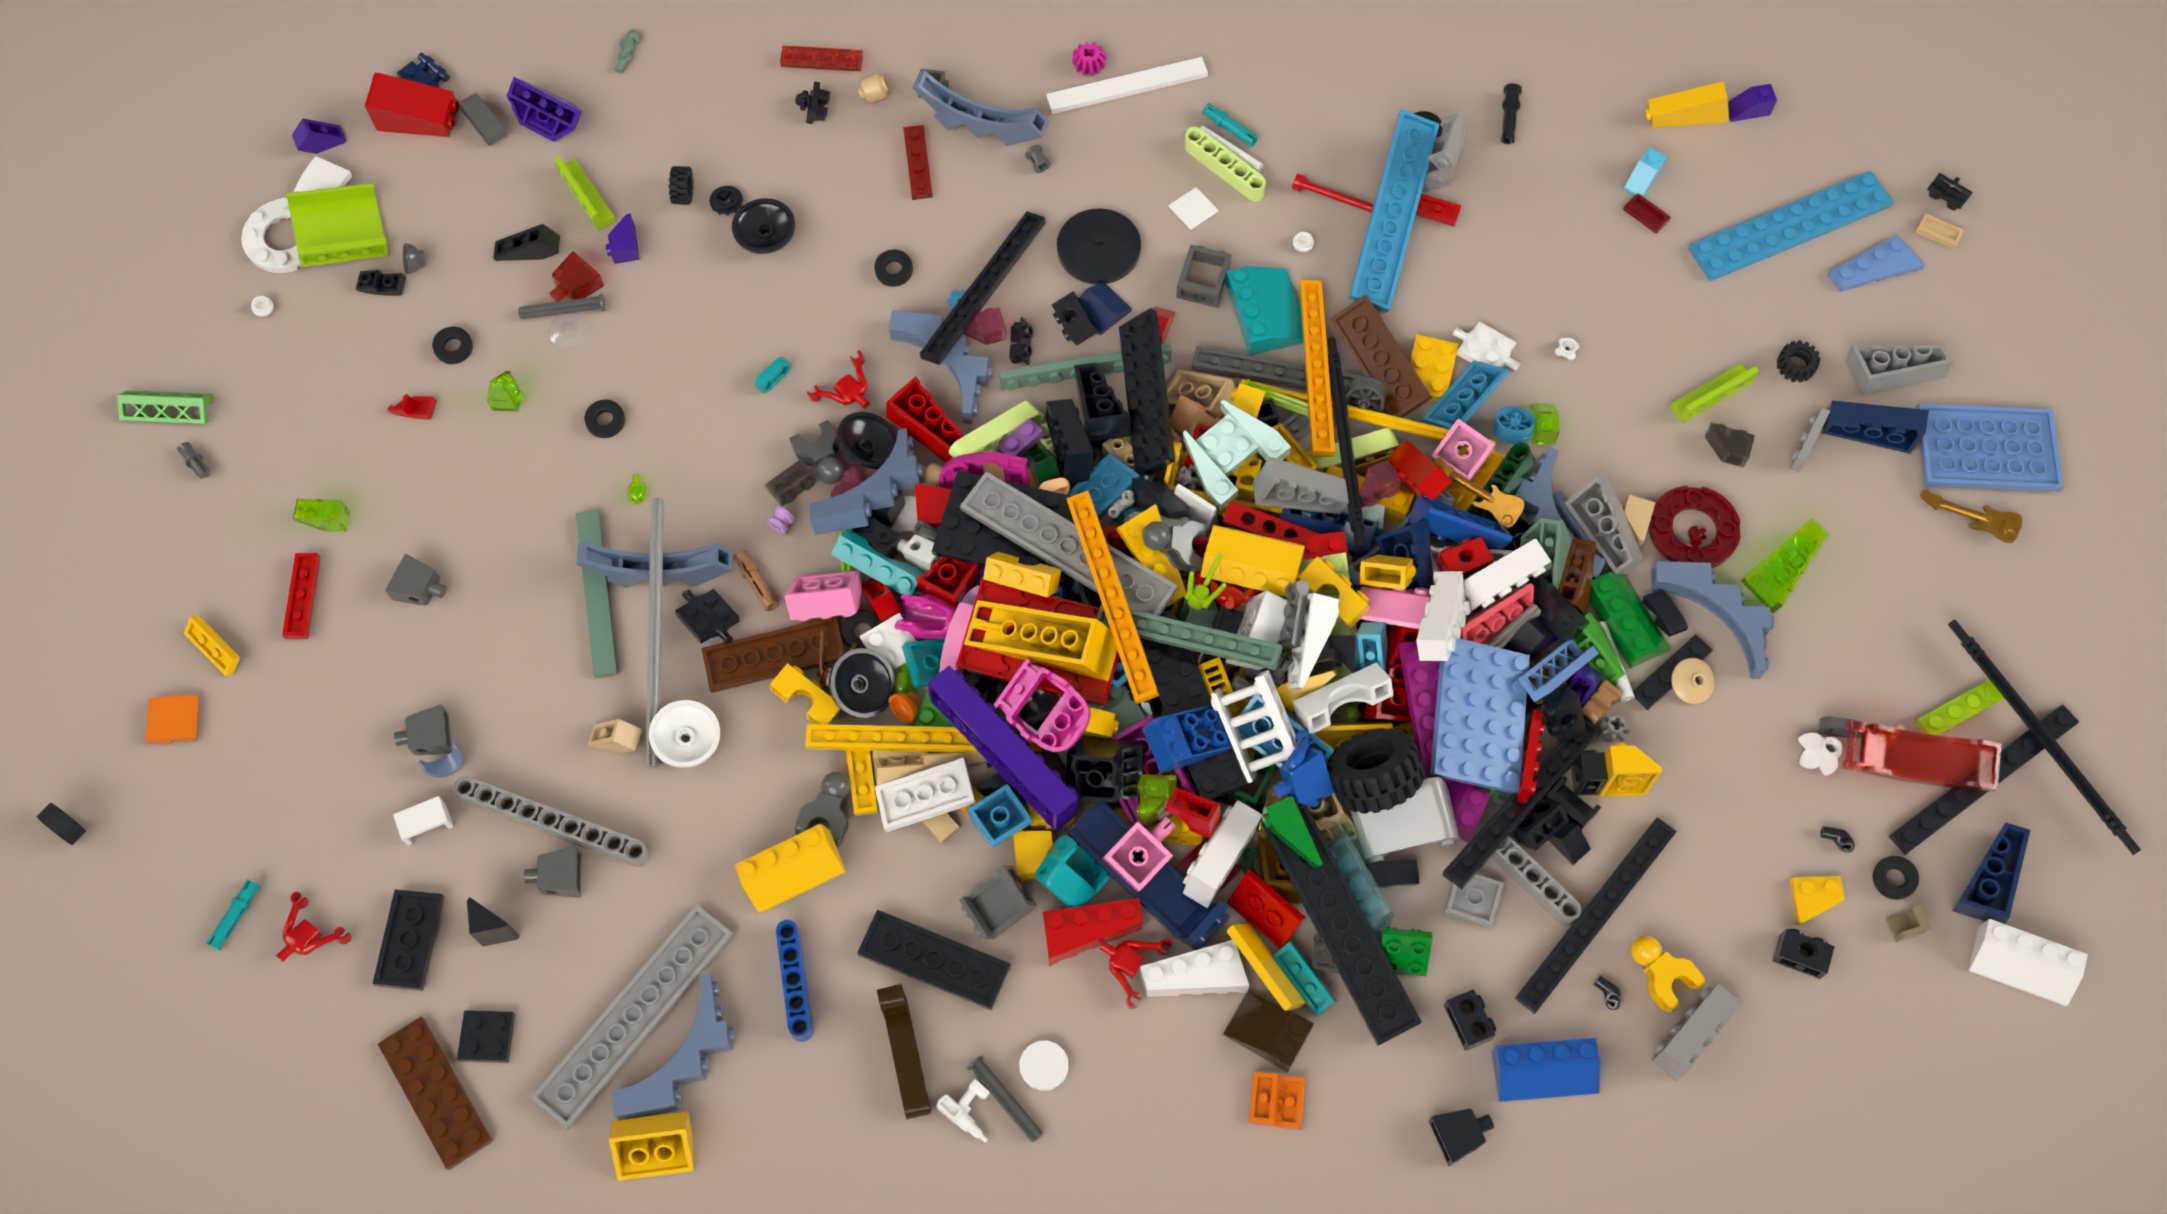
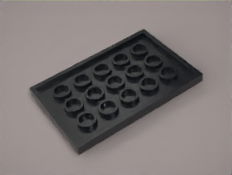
M957 471L931 551L932 555L985 567L988 556L1001 552L1019 557L1018 563L1030 566L1044 564L1054 567L961 511L960 505L982 476ZM1003 481L1074 523L1067 502V498L1072 496ZM1061 571L1059 584L1065 585L1067 574Z

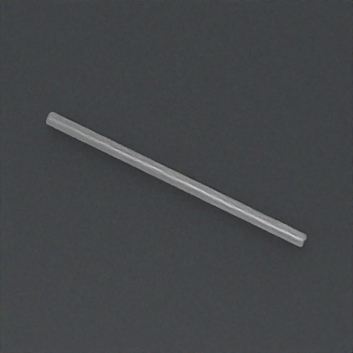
M662 498L651 499L646 723L647 767L659 766V758L655 755L650 745L649 728L654 716L660 710L664 501Z

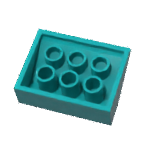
M1246 266L1226 272L1225 285L1249 356L1303 344L1301 308L1287 269Z

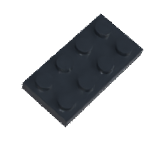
M394 889L373 985L423 991L444 895Z

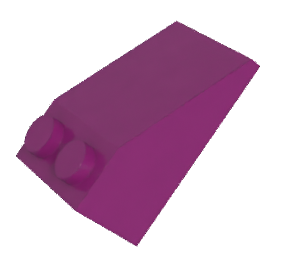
M1448 782L1446 784L1459 837L1461 840L1469 843L1476 831L1491 793L1471 784Z

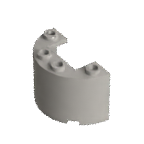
M1459 113L1442 118L1440 125L1448 134L1437 137L1435 140L1432 154L1428 157L1430 162L1422 192L1446 186L1454 175L1468 131L1467 125Z

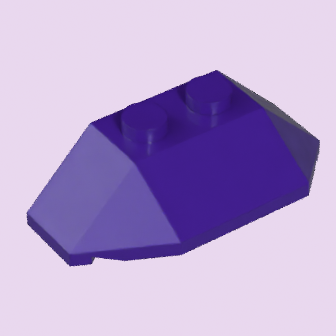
M513 77L506 95L508 101L511 102L519 124L553 142L575 131L582 110L577 105L544 88Z

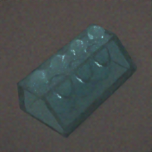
M1344 831L1328 842L1327 845L1376 935L1382 932V928L1390 926L1394 914L1349 835Z

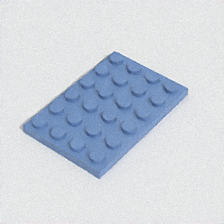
M1918 404L1916 409L1929 410L1926 433L1920 440L1925 486L2061 492L2064 488L2053 409Z
M1457 639L1455 651L1451 652L1448 661H1440L1430 776L1512 794L1514 792L1518 793L1521 778L1527 691L1518 678L1529 670L1530 655Z

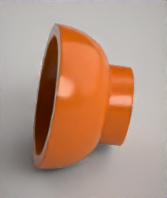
M899 692L889 698L890 709L900 721L910 724L915 720L918 708L921 705L916 694L913 692Z

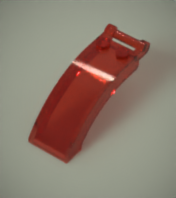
M1847 721L1846 723L1848 738L1846 757L1842 762L1843 769L1933 786L1998 791L2002 746L2000 743L1983 739L1930 735L1858 721ZM1858 731L1862 732L1859 762H1856Z

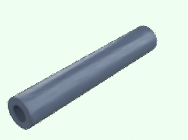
M1558 491L1553 494L1557 510L1577 538L1591 541L1565 505V502L1568 500L1563 493ZM1595 547V554L1604 558L1599 552V550Z

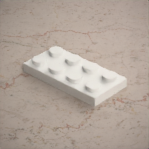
M964 757L875 786L883 827L886 832L976 803Z

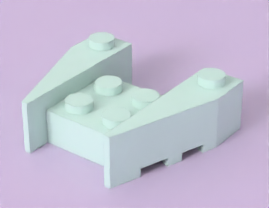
M1225 400L1221 401V411L1226 416L1196 441L1186 430L1183 432L1184 443L1194 463L1205 494L1220 511L1228 506L1230 501H1234L1238 497V489L1227 478L1257 452L1267 462L1270 457L1284 460L1290 455L1291 446L1275 429Z

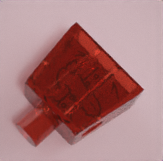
M572 251L552 273V279L556 287L549 294L556 302H559L565 296L571 300L582 299L601 289L604 283L600 274Z

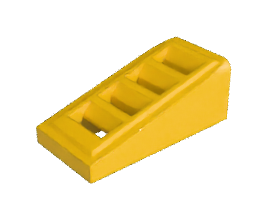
M1220 657L1198 665L1211 698V694L1214 692L1211 687L1221 683H1225V687L1221 688L1223 693L1226 691L1229 694L1233 693ZM1218 665L1219 670L1206 674V669ZM1219 674L1222 675L1221 679L1209 683V678Z

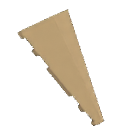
M871 751L873 774L877 785L963 757L967 765L987 761L980 753Z

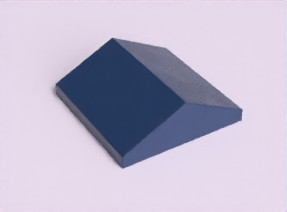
M1104 282L1087 288L1079 297L1100 336L1132 311V308Z

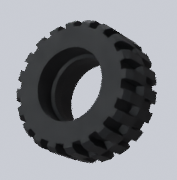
M1378 728L1376 731L1368 730L1364 731L1363 734L1352 736L1350 740L1343 741L1340 747L1334 749L1327 762L1331 784L1339 803L1350 811H1359L1362 814H1368V812L1379 813L1384 809L1388 811L1393 809V806L1402 805L1406 802L1407 798H1412L1416 790L1420 789L1425 777L1424 767L1412 737L1392 728L1388 730Z

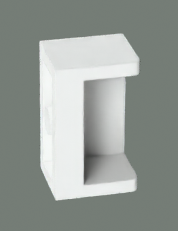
M439 796L393 814L401 840L407 846L413 844L411 837L443 824L448 829L453 828L446 803Z

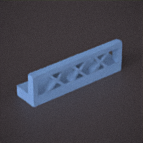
M1570 640L1562 643L1519 677L1518 680L1533 701L1536 702L1551 693L1599 653L1594 646L1582 652L1575 641ZM1567 646L1574 654L1575 658L1567 656ZM1555 658L1561 660V667L1555 665ZM1542 667L1549 669V677L1543 675ZM1528 677L1536 679V689L1532 685Z

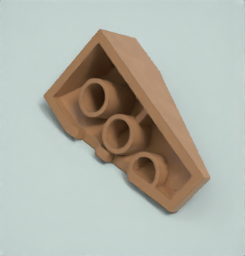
M1180 395L1170 421L1171 428L1185 445L1183 440V432L1185 430L1193 437L1196 424L1212 428L1222 418L1219 416L1216 419L1205 412L1206 407Z

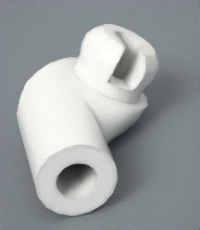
M1130 490L1122 492V498L1118 499L1108 511L1109 515L1112 518H1117L1121 512L1132 506L1135 502L1133 498L1134 493Z

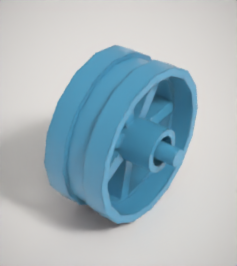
M1515 406L1505 407L1497 412L1493 431L1496 437L1506 443H1526L1533 436L1536 419L1531 412L1524 408Z

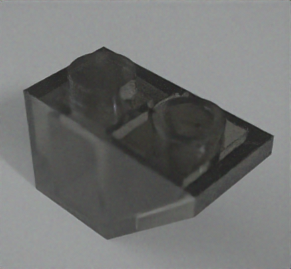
M1711 423L1705 433V438L1722 462L1742 468L1745 466L1750 457L1755 435L1749 434L1744 430L1728 428L1723 424Z

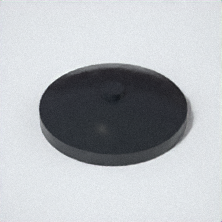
M1089 209L1072 216L1062 226L1057 238V254L1062 267L1077 280L1089 284H1099L1102 282L1108 284L1124 278L1135 268L1141 254V239L1136 226L1121 213L1109 209Z

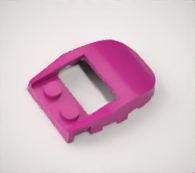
M994 451L960 455L950 459L943 466L939 474V484L942 488L952 489L957 471L983 476L985 473V463H995L998 467H1003L1005 481L1030 486L1027 458Z
M1028 659L1024 661L994 703V707L1002 710L1007 715L1005 718L1018 729L1023 737L1052 752H1064L1070 749L1087 728L1091 717L1089 704L1065 679L1034 664ZM1045 677L1065 693L1038 731H1036L1017 715Z

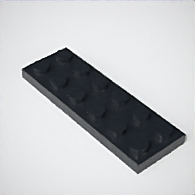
M878 909L857 952V955L991 1011L1011 967V964Z

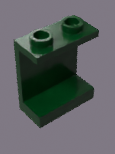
M1256 750L1253 761L1264 758L1265 756H1263ZM1273 764L1257 770L1265 774L1255 796L1252 797L1237 789L1234 793L1232 807L1239 800L1256 811L1277 772L1278 766Z

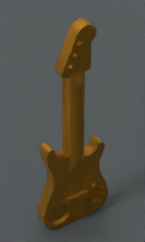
M1442 458L1435 459V464L1449 479L1483 499L1482 502L1473 501L1474 506L1491 512L1504 527L1509 528L1515 524L1525 505L1520 497L1504 494L1496 485H1491L1493 492L1489 493L1455 472L1454 468L1444 463Z
M1927 489L1922 490L1920 493V497L1935 510L1941 508L1979 521L1978 523H1970L1968 527L1974 530L1990 532L2005 543H2013L2022 527L2023 519L2018 513L1999 512L1988 505H1984L1983 510L1986 513L1984 514L1943 500L1941 496L1932 494Z

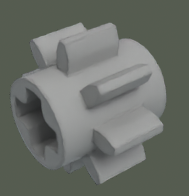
M1192 464L1187 468L1182 466L1178 470L1179 475L1175 478L1178 484L1190 490L1195 489L1196 491L1203 486L1195 466Z
M1619 713L1612 717L1607 714L1605 721L1599 725L1600 728L1604 729L1602 737L1606 736V738L1610 739V743H1613L1616 739L1622 742L1625 739L1624 734H1628L1631 730L1629 727H1626L1628 718L1624 719Z

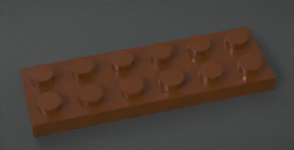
M1366 294L1330 319L1365 376L1374 378L1384 385L1386 389L1384 406L1390 415L1404 418L1432 399L1431 394Z
M833 616L828 619H820L733 640L729 644L721 643L701 648L711 693L775 678L787 663L792 667L794 665L799 667L802 671L819 667V637L821 629L824 630V665L835 663L839 651H844L837 617Z
M422 1016L378 1043L381 1052L447 1170L452 1169L493 1142L426 1020Z

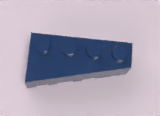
M1428 520L1376 536L1381 555L1413 559L1416 573L1406 589L1426 588L1430 591L1431 585H1434Z
M2005 822L1955 905L1954 912L1982 921L1992 919L2003 924L2008 921L2031 830Z

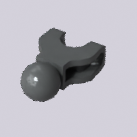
M826 420L819 424L822 433L817 440L811 442L804 441L799 434L789 439L799 462L815 467L819 479L823 483L831 485L842 480L845 468L843 463L835 456L839 449L837 435L830 422Z
M1191 520L1178 526L1168 527L1163 522L1153 521L1143 529L1142 540L1146 547L1151 550H1159L1160 553L1165 554L1175 569L1186 572L1193 571L1194 573L1202 571L1204 558L1195 554L1192 549V540H1198L1207 536L1208 527L1206 525Z
M831 772L824 777L821 782L822 792L818 793L814 801L804 805L799 812L795 826L796 835L812 828L819 822H826L830 824V831L836 847L842 845L849 827L847 818L843 814L844 802L842 799L846 798L851 787L850 780L845 774Z

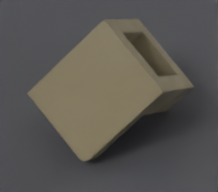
M1921 905L1912 907L1906 913L1887 919V924L1896 942L1922 935L1931 928Z

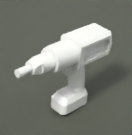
M974 1079L958 1103L946 1094L939 1098L936 1107L953 1124L958 1125L966 1133L969 1132L986 1143L988 1139L975 1124L974 1119L968 1115L971 1110L968 1105L975 1095L981 1100H986L990 1092Z

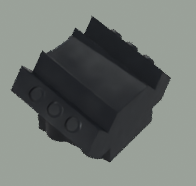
M1080 737L1067 750L1066 786H1072L1078 794V800L1117 803L1119 799L1140 797L1144 744L1138 740L1127 743L1123 739L1114 741L1096 738L1084 740Z

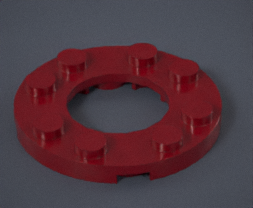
M1687 485L1674 488L1659 498L1654 506L1649 523V534L1655 548L1668 561L1711 563V568H1714L1727 561L1736 550L1741 538V522L1735 508L1721 494L1706 487L1694 488ZM1694 509L1708 515L1716 528L1715 539L1712 543L1705 547H1690L1679 541L1672 527L1673 519L1678 513Z

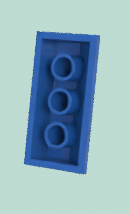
M1418 495L1408 518L1411 524L1428 520V530L1434 533L1433 536L1444 541L1449 538L1454 540V543L1458 546L1468 538H1473L1474 540L1482 537L1488 550H1502L1513 539V536L1500 523L1435 500L1431 501L1427 497L1422 498L1420 495Z
M1596 1038L1496 1046L1491 1052L1499 1102L1599 1094L1600 1058Z

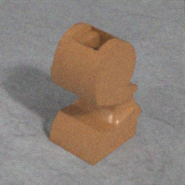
M1605 680L1598 691L1592 695L1591 699L1583 707V717L1596 725L1608 712L1611 704L1614 705L1619 701L1623 692Z

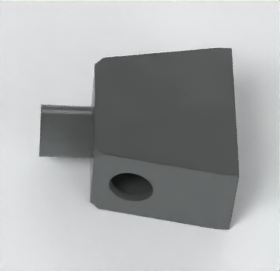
M404 554L385 591L394 601L425 606L429 603L432 596L443 598L447 587L439 584L440 576L433 568L408 554Z
M437 705L407 716L405 719L406 730L394 732L396 746L407 744L414 755L449 754L452 752L449 714L443 705Z
M570 847L539 855L537 858V868L524 870L525 883H537L538 890L544 895L581 897V852L577 847Z

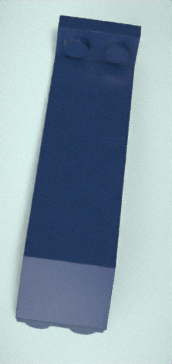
M1098 801L1066 835L1075 840L1134 899L1139 898L1140 905L1176 939L1194 950L1202 949L1230 918L1224 912L1228 906L1219 901L1216 904L1211 902L1209 907L1206 908L1183 894L1186 886L1183 884L1185 878L1168 862L1137 892L1103 859L1131 827L1105 802ZM1133 851L1132 854L1134 858L1132 860L1134 862L1140 861L1142 863V852L1139 851L1138 853H1135Z

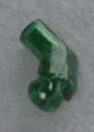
M1247 847L1242 852L1240 868L1244 874L1250 869L1259 877L1253 867L1254 860L1260 856V852L1256 847Z

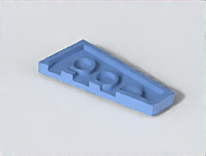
M1896 235L1830 271L1828 277L1842 292L1867 285L1868 282L1883 281L1887 277L1894 275L1898 277L1905 275L1909 271L1914 270L1917 272L1922 270L1925 265L1905 242Z

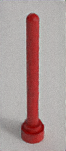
M1296 174L1292 185L1293 190L1300 192L1306 189L1372 212L1374 204L1308 182L1309 179H1306L1304 175Z

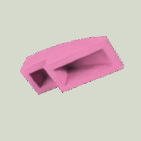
M959 603L947 631L939 673L948 666L954 671L959 670L963 673L964 670L956 667L973 605Z

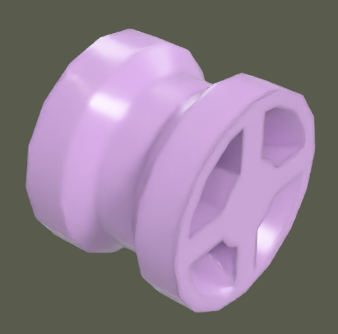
M777 507L774 511V516L768 519L767 524L776 532L786 534L788 525L795 521V517L786 509Z

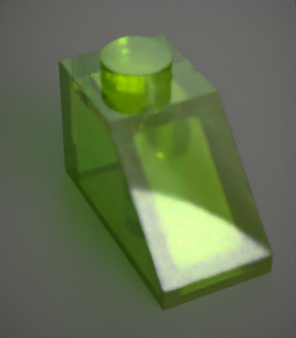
M1531 403V413L1536 419L1532 444H1555L1560 432L1559 413L1554 404Z

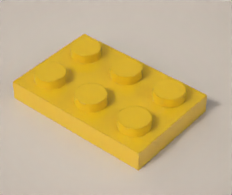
M1416 334L1410 363L1431 394V400L1438 401L1449 389L1459 344Z

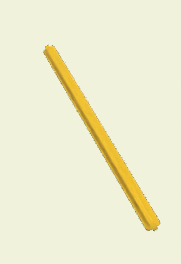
M1242 379L1240 383L1245 385L1246 379ZM1249 381L1308 402L1307 394ZM1331 401L1332 414H1335L1333 401ZM1347 405L1348 416L1351 419L1440 441L1449 432V429Z

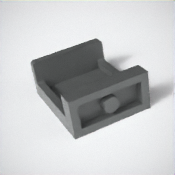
M1000 866L995 870L996 876L970 896H963L959 899L963 905L962 911L968 918H971L975 925V932L983 939L994 940L1038 906L1013 866Z

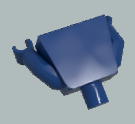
M1309 730L1298 731L1295 735L1297 743L1295 749L1286 760V763L1280 767L1283 781L1273 785V790L1278 798L1286 795L1288 797L1293 796L1295 802L1302 806L1317 807L1324 798L1326 799L1329 795L1334 794L1323 753L1313 747H1309V744L1314 742L1313 738H1308Z

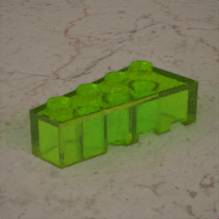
M1811 518L1747 574L1741 582L1765 607H1770L1772 614L1775 613L1786 602L1787 597L1797 585L1801 575L1806 571L1808 564L1818 552L1828 533Z

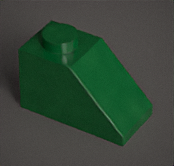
M1044 447L1023 454V457L1027 458V466L1038 487L1045 481L1061 478L1055 457Z

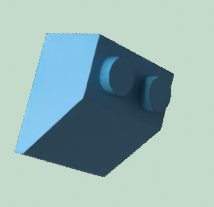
M1008 784L967 809L970 820L983 839L992 848L1033 823L1032 818Z

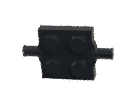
M689 589L687 592L684 591L682 596L688 603L676 609L675 612L678 619L701 644L715 637H720L725 644L731 643L733 637L727 630L740 622L736 612L715 589L699 597H696Z

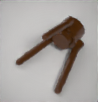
M821 629L817 676L821 677L819 682L821 685L829 687V675L832 666H826V669H824V630ZM853 643L850 650L856 649L857 644ZM840 650V651H839V654H838V656H837V659H838L841 655H843V653H844L843 650Z

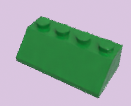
M1607 573L1592 580L1589 603L1600 621H1606L1612 639L1630 669L1671 650L1625 575Z

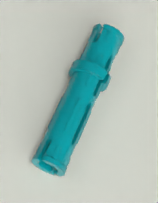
M1211 103L1206 104L1207 107H1204L1202 110L1203 115L1214 121L1219 128L1223 127L1248 144L1249 147L1254 146L1253 142H1257L1258 135H1255L1230 118L1227 112L1220 111Z
M248 879L246 880L237 896L233 897L230 901L232 904L206 942L207 944L221 950L245 910H249V904L261 886Z

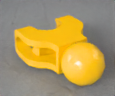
M1640 936L1633 941L1631 956L1636 963L1646 966L1643 971L1648 976V993L1665 1012L1672 1013L1678 1006V999L1672 991L1674 979L1682 981L1691 989H1699L1705 984V978L1690 960L1674 958L1667 951L1662 954V947L1654 937Z

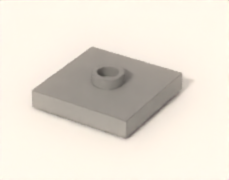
M1476 874L1463 889L1452 883L1444 914L1491 929L1504 882Z

